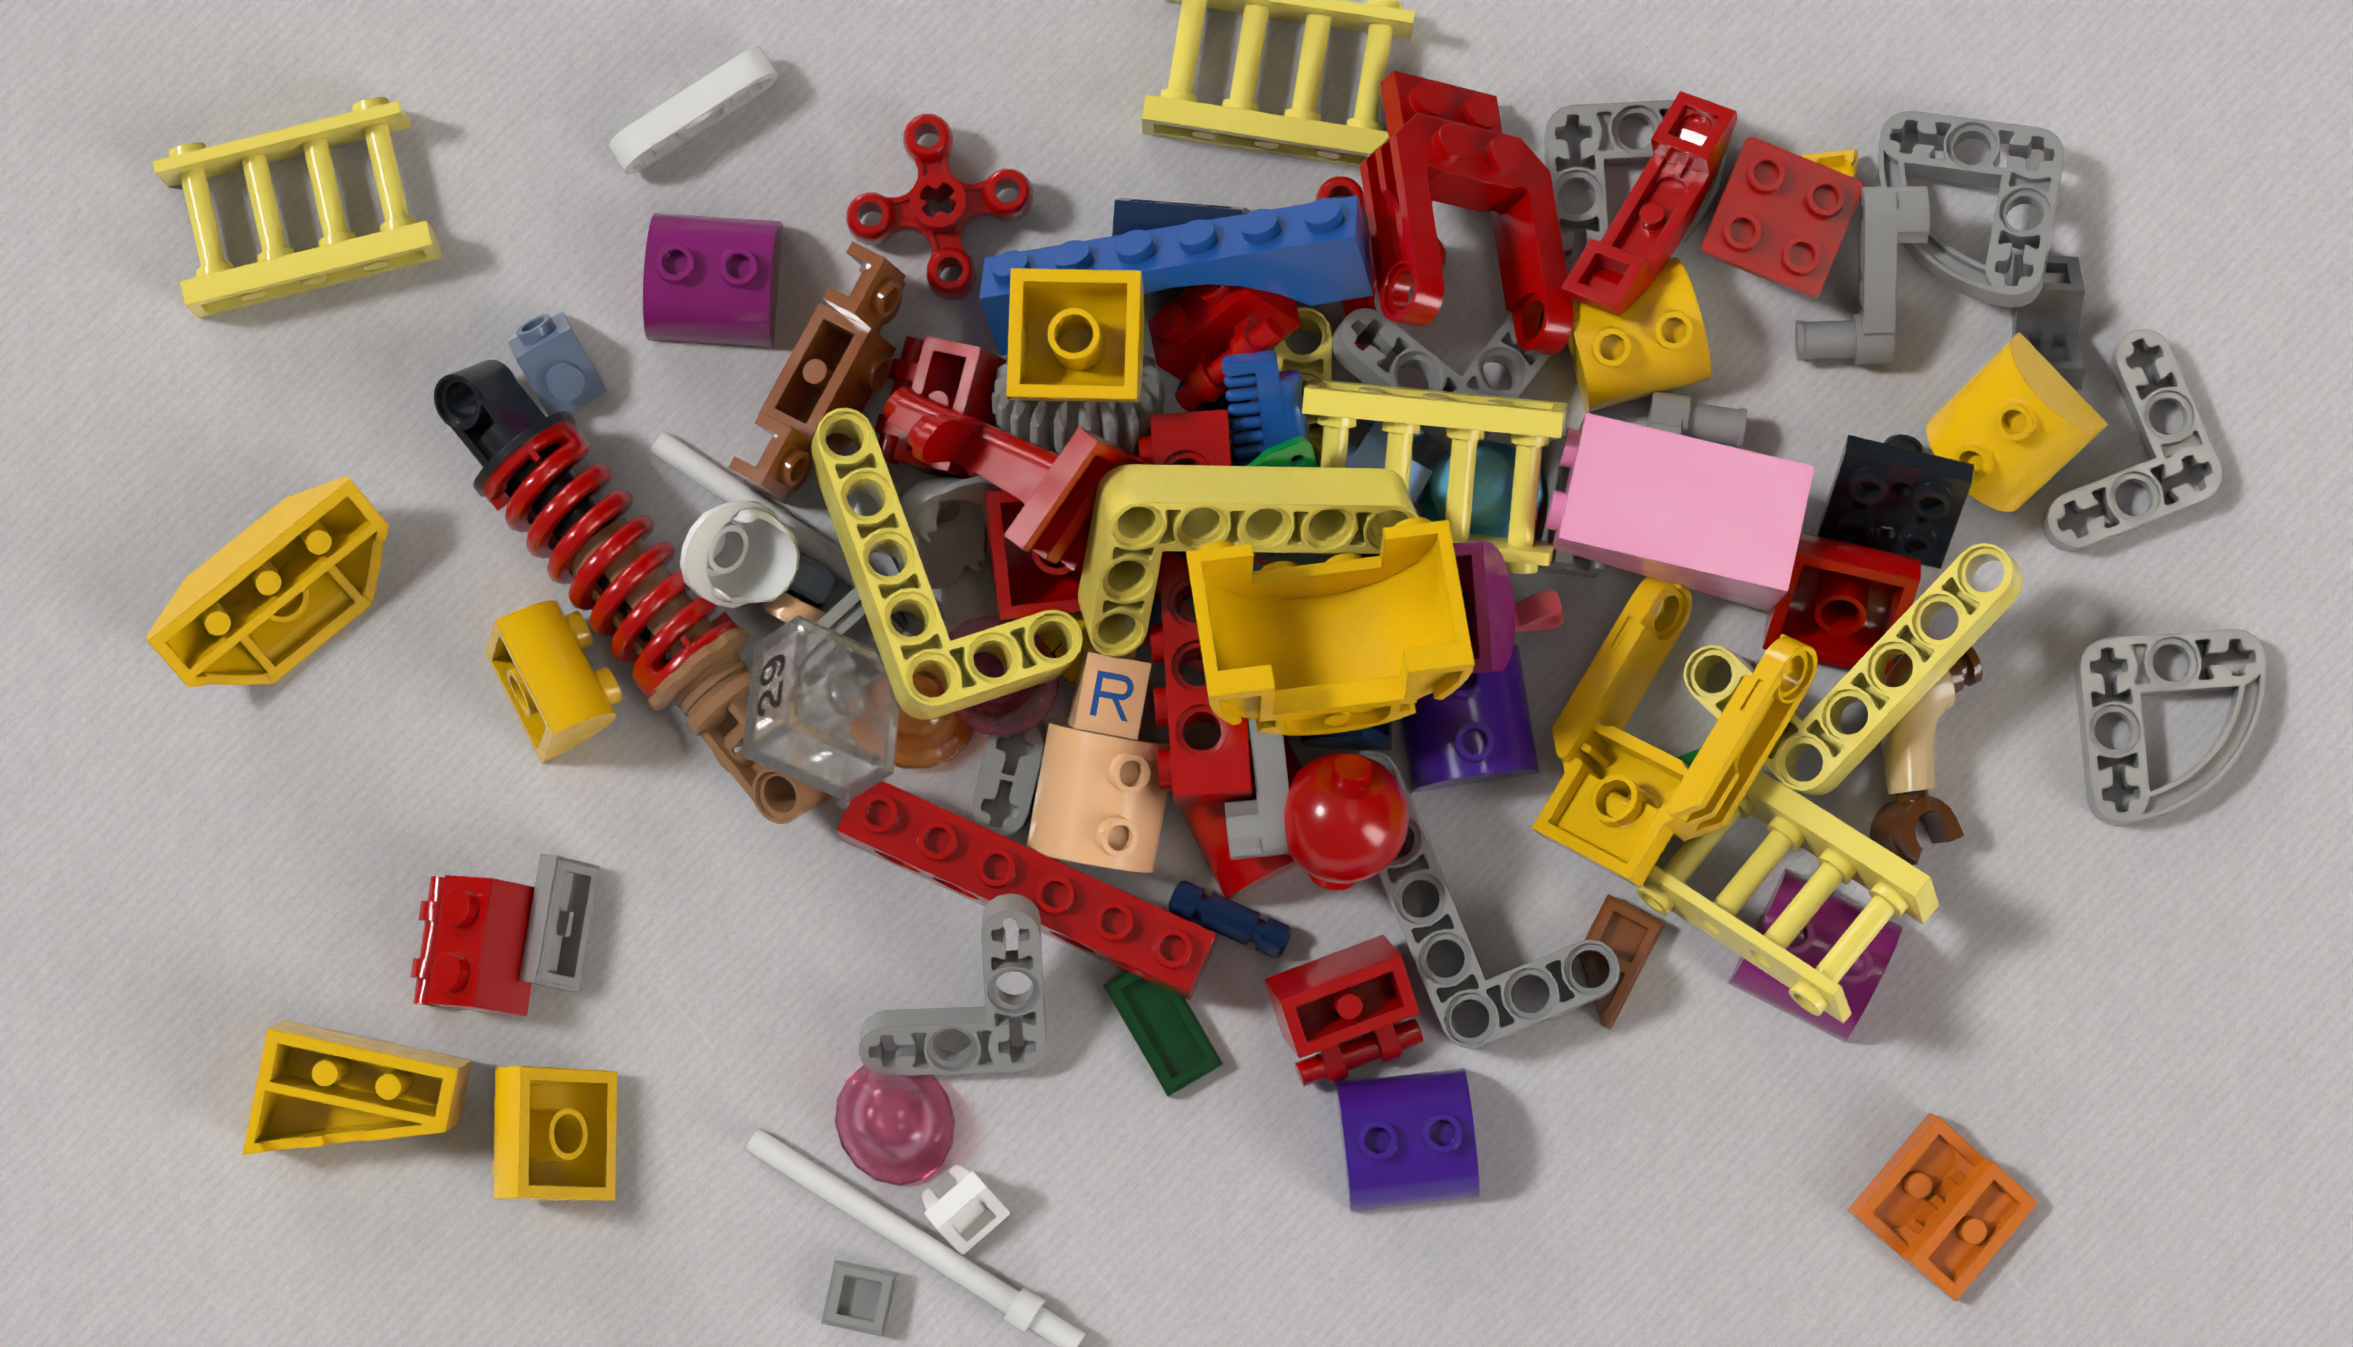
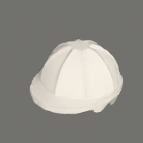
M739 500L721 504L702 514L690 528L682 545L680 566L684 582L696 595L715 605L735 608L748 603L772 602L786 592L795 579L799 567L800 553L793 533L778 519L777 514L758 501Z

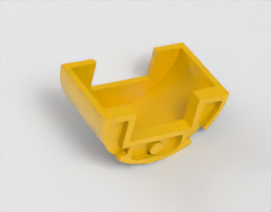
M1414 517L1399 521L1393 527L1383 528L1380 556L1363 558L1358 554L1345 553L1333 556L1324 563L1299 566L1291 561H1278L1270 563L1258 571H1253L1254 554L1252 544L1235 545L1229 541H1214L1202 545L1198 550L1186 551L1209 704L1214 713L1227 723L1237 725L1242 722L1241 717L1256 721L1257 732L1299 736L1332 734L1368 728L1416 713L1415 703H1417V699L1432 692L1434 693V699L1443 700L1461 687L1473 671L1475 663L1449 520L1431 522L1427 518Z

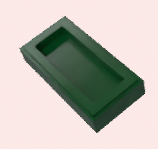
M1128 971L1103 985L1167 1097L1223 1065L1185 997L1166 988L1163 989Z

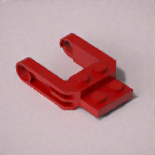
M1393 71L1380 83L1388 138L1360 164L1378 293L1383 315L1389 321L1425 327L1434 320L1440 310L1444 297V277L1432 201L1482 213L1490 211L1506 311L1512 313L1516 340L1519 346L1526 351L1544 355L1557 354L1566 345L1571 335L1574 311L1572 299L1562 295L1561 286L1568 275L1550 170L1521 138L1503 134L1497 96ZM1414 281L1413 295L1409 303V291ZM1544 310V321L1539 332V322Z

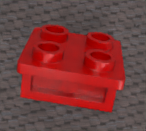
M1748 137L1741 149L1700 250L1706 256L1815 299L1821 293L1860 199L1861 188L1864 187V184L1858 179L1755 137Z

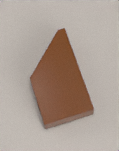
M1610 894L1606 896L1584 941L1595 940L1603 942L1613 950L1619 961V982L1611 993L1594 1001L1601 1025L1609 1030L1612 1029L1665 925L1664 922ZM1586 952L1580 955L1579 958L1589 988H1596L1605 983L1610 972L1607 959L1596 952Z

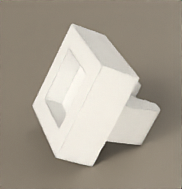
M954 1165L948 1171L957 1184L941 1198L928 1188L923 1192L922 1200L926 1208L924 1215L963 1256L1011 1213L973 1170L969 1172L959 1165Z

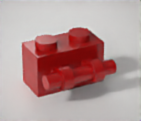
M1213 284L1190 286L1172 302L1161 307L1157 314L1148 321L1156 364L1185 383L1184 386L1175 392V398L1179 405L1188 412L1195 410L1204 401L1215 402L1228 391L1229 387L1224 384L1226 375L1222 371V359L1224 356L1253 354L1259 351L1271 350L1301 325L1294 299L1249 287Z
M906 336L900 359H893L892 369L888 378L894 380L890 396L900 387L908 386L922 396L997 428L996 414L992 412V393L994 392L997 368L1006 364V359L977 346L925 336V340ZM878 414L874 432L879 434L878 443L886 463L898 465V462H901L924 473L936 476H951L961 479L970 478L965 467L955 461L925 463L914 458L912 447L908 444L909 434L889 423L884 414Z
M445 875V877L431 876L428 900L421 901L418 920L424 922L420 957L413 958L410 977L416 979L413 1004L439 1007L440 1005L480 1013L527 1016L532 983L519 981L535 887L495 878Z
M1384 935L1264 979L1285 1041L1299 1059L1317 1052V1055L1295 1062V1068L1303 1087L1327 1079L1329 1084L1347 1078V1071L1379 1058L1385 1064L1402 1057L1401 1050L1424 1042L1421 1029L1415 1018L1393 1026V1023L1420 1014L1402 956ZM1371 1032L1370 1035H1367L1365 1037L1359 1038L1357 1040L1339 1046V1044L1342 1042L1348 1041L1350 1039Z

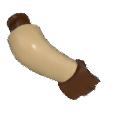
M1972 646L1881 740L1888 795L1896 794L1897 801L1889 802L1877 811L1871 822L1869 836L1871 840L1911 865L1918 864L1923 849L1919 845L1915 834L1918 819L1924 824L1932 844L1951 842L1964 836L1958 819L1951 808L1940 799L1929 796L1928 789L1936 788L1934 747L1936 724L1943 712L1954 705L1955 693L1962 690L1964 685L1972 686L1982 680V665ZM1909 655L1900 657L1886 674L1885 679L1889 687L1902 686L1912 676L1913 663Z

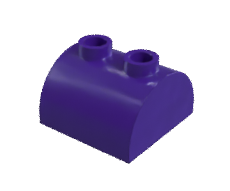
M1514 644L1510 660L1503 670L1470 674L1461 687L1443 700L1434 699L1433 692L1421 697L1415 703L1416 713L1401 718L1412 793L1539 773L1519 646Z
M1464 1068L1336 1082L1350 1211L1479 1197L1480 1184L1475 1129L1469 1086Z

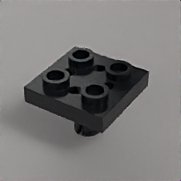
M1848 435L1819 521L1817 536L1920 559L1922 565L1941 569L1972 484L1974 464L1924 453L1921 442L1909 435H1893L1887 438L1884 443ZM1882 526L1891 527V528H1893V530H1892V529L1883 528Z

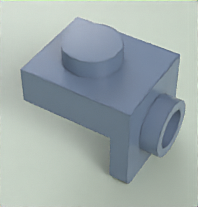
M563 312L553 317H550L549 314H542L530 319L519 327L516 332L517 337L508 343L517 363L548 416L561 411L571 412L607 392L603 381Z

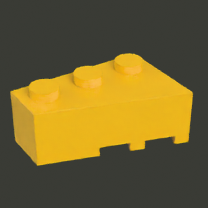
M284 1020L267 1028L242 1155L300 1147H320L326 1144L362 1140L365 1142L447 1132L460 1123L472 1060Z

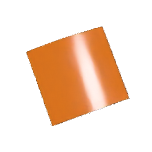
M1929 1112L1847 1211L1912 1268L1956 1302L2038 1202L1995 1162L1984 1158L1943 1119Z

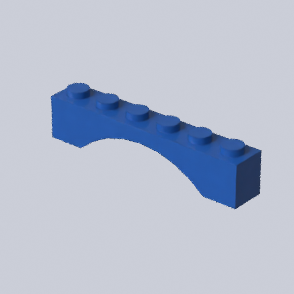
M1358 195L1337 199L1323 198L1312 203L1271 210L1258 209L1247 214L1211 220L1198 219L1186 224L1151 230H1132L1121 235L1086 241L1072 240L1056 246L1026 251L1013 250L1000 255L985 257L979 300L1000 356L1008 355L1011 268L1141 271L1144 294L1172 287L1205 284L1243 286L1281 294L1312 306L1373 296L1375 266L1370 235Z

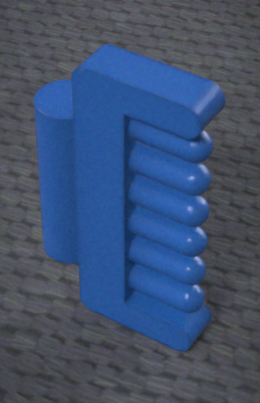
M1272 350L1223 357L1222 371L1226 375L1224 384L1227 387L1257 384V386L1229 389L1226 392V399L1230 402L1259 399L1258 401L1230 404L1227 411L1231 416L1260 413V415L1232 418L1229 422L1230 428L1234 431L1262 428L1235 432L1231 436V441L1235 445L1264 442L1262 444L1235 447L1233 449V456L1236 458L1234 466H1247L1266 449L1294 437L1304 436L1309 440L1306 414H1302L1304 394L1302 376L1299 371L1284 370L1279 372L1277 354Z

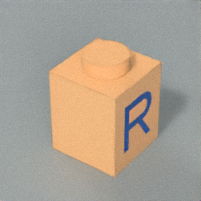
M1082 649L1067 725L1074 729L1138 740L1152 663L1135 659L1137 649L1126 655L1116 657L1103 655L1098 651Z

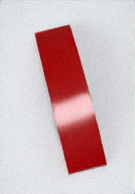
M1679 91L1650 139L1653 149L1652 157L1601 241L1590 238L1561 286L1562 295L1620 316L1645 292L1675 251L1706 196L1737 121V112L1735 110Z

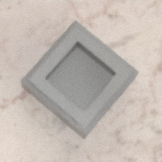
M835 1260L821 1324L886 1337L900 1273Z

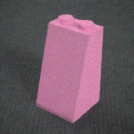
M1586 413L1580 424L1579 431L1567 429L1559 466L1570 468L1565 493L1553 491L1545 528L1556 530L1553 549L1657 580L1679 584L1691 590L1765 611H1770L1788 592L1815 466Z

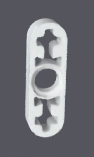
M760 47L746 50L622 129L612 138L608 147L626 174L639 172L765 92L774 84L779 74Z

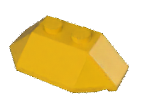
M348 475L285 497L185 577L145 638L187 687H203L205 684H274L373 604L381 567L383 544L386 541L389 525Z

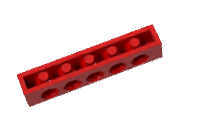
M1227 410L1150 415L1151 435H1139L1140 459L1148 465L1231 466ZM1163 551L1154 599H1161L1162 623L1150 624L1152 663L1165 662L1166 687H1154L1156 726H1169L1170 751H1158L1160 790H1173L1175 808L1225 805L1226 801L1252 799L1247 718L1241 717L1242 722L1237 725L1225 722L1214 713L1209 704L1207 685L1193 686L1186 683L1180 676L1183 666L1190 660L1202 659L1197 622L1185 621L1176 612L1180 602L1192 596L1187 559L1179 556L1175 551ZM1198 722H1209L1215 725L1221 732L1218 743L1207 750L1193 749L1185 742L1184 735L1190 726Z
M865 772L836 830L844 842L985 907L989 901L999 895L1009 893L1022 895L1030 899L1038 908L1042 933L1124 971L1138 975L1142 979L1163 989L1166 988L1177 993L1187 1000H1191L1217 944L1216 933Z

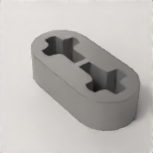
M1010 718L1000 722L992 729L986 742L972 800L971 813L975 823L1009 839L1017 836L1026 827L1038 785L1037 777L1040 775L1045 745L1040 731L1032 723L1023 719ZM1014 732L1025 733L1026 745L1034 748L1031 757L1021 756L1019 758L1015 776L1004 774L1007 755L1004 751L998 749L1000 740L1011 741ZM1002 783L1012 785L1009 796L1010 805L1015 809H1019V813L1016 819L1006 818L1002 827L992 826L991 815L983 811V806L985 802L994 803L997 801Z

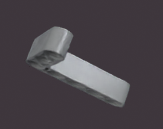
M1369 750L1358 753L1375 760L1391 772L1400 784L1406 797L1409 813L1408 826L1412 828L1415 836L1414 847L1404 857L1395 858L1378 874L1442 1029L1451 1041L1461 1047L1470 1049L1485 1047L1599 1000L1613 991L1619 982L1620 976L1618 958L1609 946L1595 940L1577 942L1487 980L1402 773L1394 761L1382 752ZM1416 883H1430L1439 891L1440 901L1438 908L1428 917L1417 918L1411 916L1405 908V894ZM1454 942L1464 952V965L1460 972L1453 977H1438L1430 969V952L1439 943ZM1586 952L1600 953L1609 962V977L1605 983L1596 988L1582 987L1573 978V963L1577 957ZM1525 977H1539L1549 987L1548 1003L1543 1009L1535 1013L1522 1012L1517 1008L1513 1000L1514 987ZM1468 1001L1482 1003L1488 1010L1490 1018L1485 1032L1474 1038L1460 1035L1455 1029L1453 1021L1457 1008Z

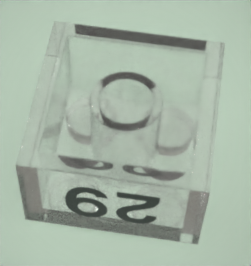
M801 615L796 616L754 644L742 756L846 802L894 773L900 705L894 695L879 651Z

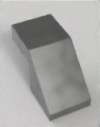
M2015 255L2013 286H2018L2019 279L2024 277L2023 255ZM2048 256L2040 294L2027 305L2013 307L2012 338L2020 332L2075 390H2082L2085 365L2078 333L2085 289L2078 257Z

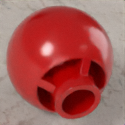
M1332 753L1307 763L1289 781V793L1284 806V827L1288 853L1302 869L1308 872L1310 879L1316 885L1335 891L1348 889L1355 885L1356 882L1373 877L1384 870L1400 852L1408 832V805L1400 784L1391 772L1380 763L1359 754Z

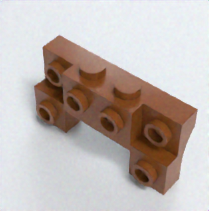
M853 241L846 253L861 265L859 269L861 275L849 297L828 287L823 299L836 310L819 302L759 411L755 424L771 434L772 438L758 464L754 467L734 456L728 467L743 477L745 483L783 504H786L791 493L797 491L808 477L811 468L809 449L818 424L827 413L839 408H850L862 413L873 391L880 389L884 385L892 369V356L896 348L881 337L879 332L883 325L892 321L900 308L902 290L906 284L904 282L906 275L885 257ZM832 433L826 437L828 447L838 455L843 447L853 441L848 435L842 433Z

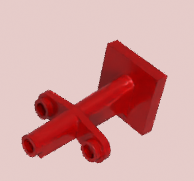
M908 386L897 389L889 397L884 407V416L888 419L887 421L909 434L908 444L912 447L914 458L925 463L955 461L965 467L970 478L981 476L1020 499L1025 504L1004 534L1005 537L1022 550L1029 552L1032 549L1045 560L1055 564L1061 561L1078 574L1084 564L1095 496L1101 478L1108 471L1118 466L1129 464L1148 465L1134 453L1078 427L1059 455L922 396Z

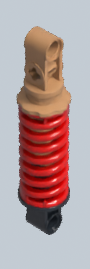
M485 360L442 377L434 390V404L437 413L452 428L483 467L474 480L473 488L481 497H485L497 511H500L507 505L505 511L507 525L510 529L520 533L528 532L526 546L533 556L542 559L549 558L547 572L553 582L563 585L570 584L568 597L574 608L584 611L592 610L589 622L595 634L604 637L613 636L610 646L612 655L616 660L625 663L635 662L632 671L634 682L648 698V704L654 711L665 710L674 705L681 708L685 717H688L686 725L694 736L702 737L713 751L719 764L732 774L753 800L758 811L767 820L777 824H786L827 802L832 797L836 787L835 773L828 760L815 749L795 724L789 711L782 704L777 708H773L770 705L769 699L765 697L761 708L765 709L764 716L758 715L759 699L768 689L761 685V674L757 669L749 670L747 664L741 661V657L738 655L749 640L750 636L743 627L739 628L726 612H723L711 622L707 619L715 612L718 605L700 596L692 600L686 593L691 588L684 582L682 570L679 569L671 574L665 567L675 555L674 546L670 542L664 541L650 548L644 541L654 529V522L649 516H638L631 521H628L626 518L619 519L628 511L633 502V496L628 490H616L601 501L597 499L595 495L607 485L612 476V471L607 464H595L579 475L574 470L588 455L590 443L575 426V419L570 413L561 411L546 417L517 382L512 371L505 364L497 360ZM771 721L774 722L773 727L765 728ZM743 746L737 753L734 752V747Z

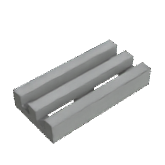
M540 854L519 981L552 987L558 990L579 991L600 866L557 855Z

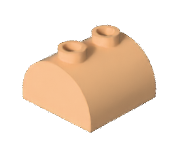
M1049 723L1026 847L1045 856L1117 870L1152 873L1168 790H1160L1158 751H1170V743L1142 738L1135 740Z

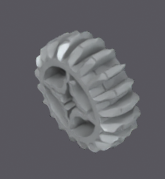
M1144 355L1142 389L1139 403L1008 400L1006 397L1008 356L1006 364L997 368L994 392L992 393V412L996 414V426L1005 432L1059 455L1078 427L1129 452L1133 451L1135 444L1139 443V435H1151L1150 415L1163 414V403H1165L1161 370L1155 368L1154 358Z

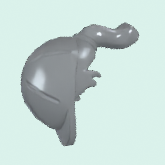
M940 476L916 483L899 500L931 589H939L954 584L968 565L971 570L981 572L982 569L979 567V562L987 560L988 536L985 491L1003 489L981 476L968 479ZM890 554L891 559L893 560L898 572L900 573V564L898 563L897 559ZM903 611L912 637L921 634L922 627L918 618L912 613Z

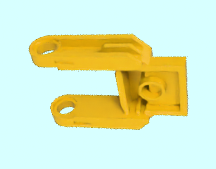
M1651 577L1643 580L1632 594L1552 727L1556 754L1563 762L1565 773L1532 826V829L1542 837L1638 888L1642 887L1672 836L1685 842L1727 826L1811 686L1817 670V654L1815 650L1794 638L1781 634L1780 638L1773 642L1766 650L1751 677L1745 674L1690 767L1682 760L1624 732L1625 725L1686 626L1692 609V595L1688 588ZM1661 602H1662V605H1661V607H1660V609H1659L1657 615L1655 616L1656 611H1657L1659 605H1660Z

